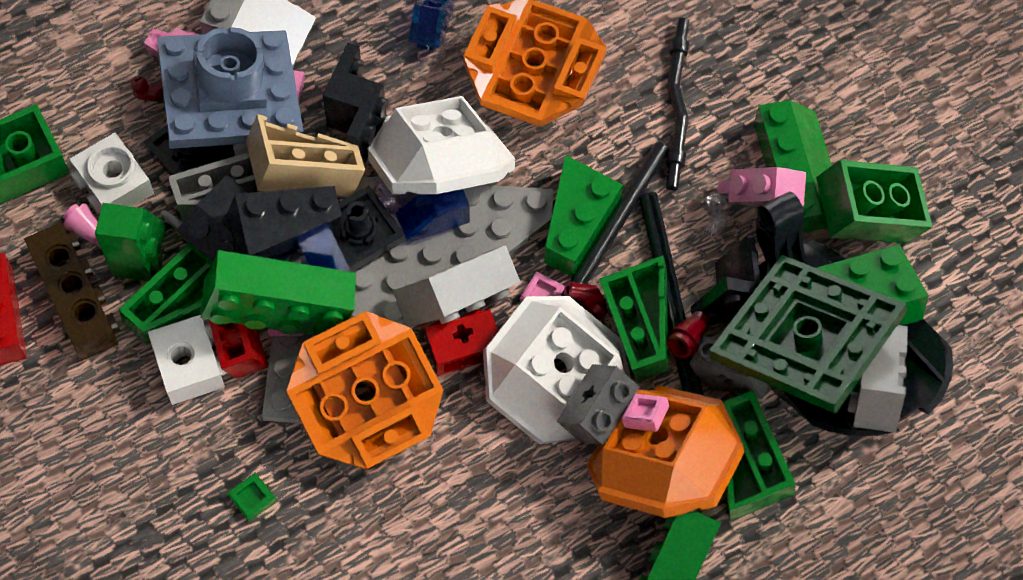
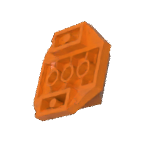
M513 0L502 5L500 3L487 5L463 55V63L481 106L542 127L584 105L606 55L607 47L602 39L599 38L588 18L536 0ZM535 63L539 66H530L529 64Z
M364 311L302 343L286 394L317 455L367 470L431 436L443 388L412 328ZM367 383L372 387L373 397L371 400L362 401L356 396L355 387L357 384Z
M660 385L652 390H637L636 394L667 397L669 408L657 432L624 428L621 417L604 445H597L586 466L601 500L664 518L685 514L697 508L705 510L716 507L744 454L743 444L722 400Z

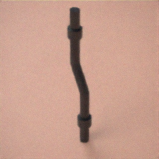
M684 17L677 19L675 38L671 40L669 51L672 58L667 89L676 121L672 147L667 152L666 165L668 166L665 188L673 191L678 190L681 168L685 167L686 152L684 151L689 119L680 89L684 57L688 55L689 49L687 35L690 21Z

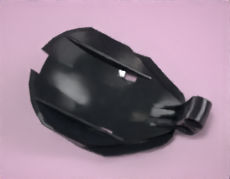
M791 191L758 207L756 236L765 261L759 265L761 281L781 255L814 268L847 259L821 242L813 240L803 241L804 209L799 198ZM924 319L903 325L908 326L907 354L904 364L906 366L905 378L903 377V387H906L899 422L917 411L929 415L943 400L952 379V349ZM857 384L852 389L853 392H857ZM769 385L779 398L794 408L812 426L846 436H881L894 433L853 427L854 413L848 412L850 394L835 414Z

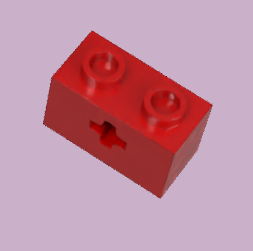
M490 309L486 311L474 310L465 313L461 318L441 324L440 320L432 323L430 327L425 328L426 343L437 376L484 363L483 350L498 332ZM459 337H464L465 341L468 342L462 343V340Z
M208 319L223 371L238 379L268 367L258 330L247 328L243 324H216Z

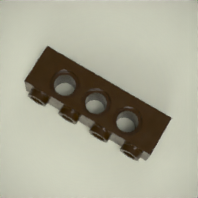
M62 222L24 238L79 359L83 361L118 345L115 333L120 331L113 314L105 315L101 307L107 304V301L99 285L93 288L91 286L89 278L93 277L94 274L87 259L79 260L76 251L81 250V246L74 232L66 233ZM68 260L65 265L56 266L59 261ZM74 287H81V289L74 294H68L70 289ZM94 314L91 320L81 322L85 315Z

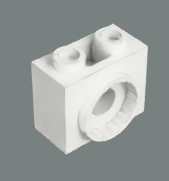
M116 133L109 135L70 158L74 169L70 175L80 190L84 188L88 190L90 196L87 199L97 214L101 212L103 203L133 207L154 194L149 178ZM121 173L115 178H110L112 174Z
M201 315L148 332L165 389L172 405L225 388L222 375L228 373L222 370L218 355H214L212 345H215L211 327L210 325H204L203 319L200 318ZM187 356L191 358L184 365L176 364V361L181 357Z

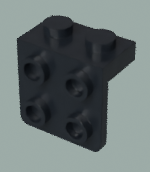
M746 236L715 263L717 285L690 306L691 315L696 311H701L709 317L711 324L729 323L736 316L762 282L758 265L759 255L754 238Z

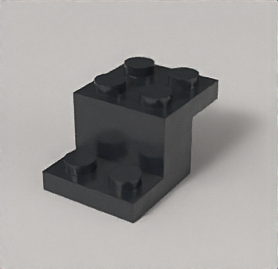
M347 43L322 95L327 127L347 133V142L359 147L363 164H365L368 159V149L386 117L389 116L386 115L388 99L385 98L383 84L363 77L364 61L361 60L360 46Z

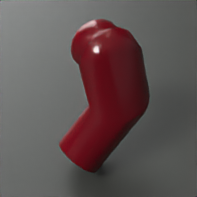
M136 77L132 80L130 87L137 99L154 102L164 99L162 81L157 84L148 83L147 79L143 77Z
M572 281L566 283L564 287L565 296L581 300L585 310L598 320L606 316L607 305L597 286Z

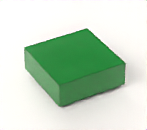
M255 472L227 493L229 499L248 522L277 501L273 493Z

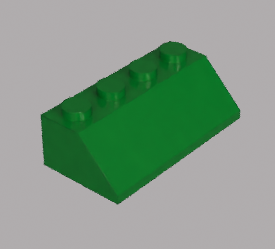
M791 100L759 105L754 120V127L766 168L780 167L806 172L803 233L828 229L816 177L831 167L832 164L816 111Z

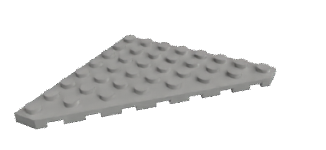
M362 177L355 193L369 185L404 232L406 241L353 271L356 273L355 310L350 318L368 311L379 317L407 326L393 290L420 281L422 278L434 275L453 265L506 245L509 254L512 255L526 244L527 240L550 225L554 189L480 185L440 194H417L407 191L405 194H394L401 206L400 208L394 198H392L393 195H390L391 192H388L381 178ZM337 196L338 202L346 199L347 197ZM346 236V237H347L346 240H343V238L340 239V240H341L342 242H347V241L349 240V237ZM324 238L298 249L288 261L346 271ZM366 241L364 242L365 246H371L373 244L372 241L370 244H366ZM420 325L411 327L412 330H413V332H414L416 329H418V328L420 327ZM313 335L272 336L262 412L263 421L298 423L300 421L286 394V390L301 345L304 341L314 337Z

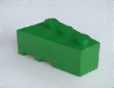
M565 155L545 246V264L573 277L620 201L623 184Z
M103 203L95 236L114 277L148 282L155 272H159L163 264V253L160 250L167 223L144 208Z
M190 242L118 309L122 323L147 345L151 343L148 335L149 331L201 315L203 282L213 261Z
M664 256L600 278V283L636 381L638 382L669 371V352L666 342L668 338L667 268Z
M753 390L723 402L744 448V454L727 485L730 521L796 495L795 481Z
M694 510L685 514L667 517L663 526L664 529L669 530L663 544L658 541L656 542L648 560L654 563L648 577L642 574L639 580H696L721 523Z

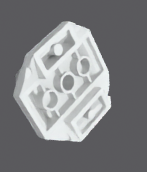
M463 96L395 108L392 115L386 117L368 149L369 162L391 194H405L407 191L417 194H440L499 182L508 172L511 173L515 170L514 156L493 130L481 120Z
M527 296L483 350L486 402L539 444L577 440L556 421L592 364L617 366L631 379L621 338L569 296ZM555 358L565 363L566 373H561L555 368Z

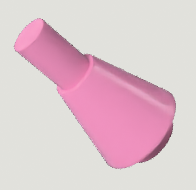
M75 204L71 206L63 216L65 220L63 223L64 228L70 232L73 231L75 235L92 244L95 243L101 249L95 236L98 221L88 205L82 204L78 206Z

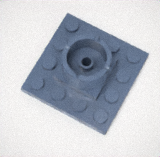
M222 27L213 29L206 34L157 37L170 149L246 144L257 114L266 116V122L284 128H286L287 124L298 127L297 132H304L287 30L249 32L237 27H230L228 29Z

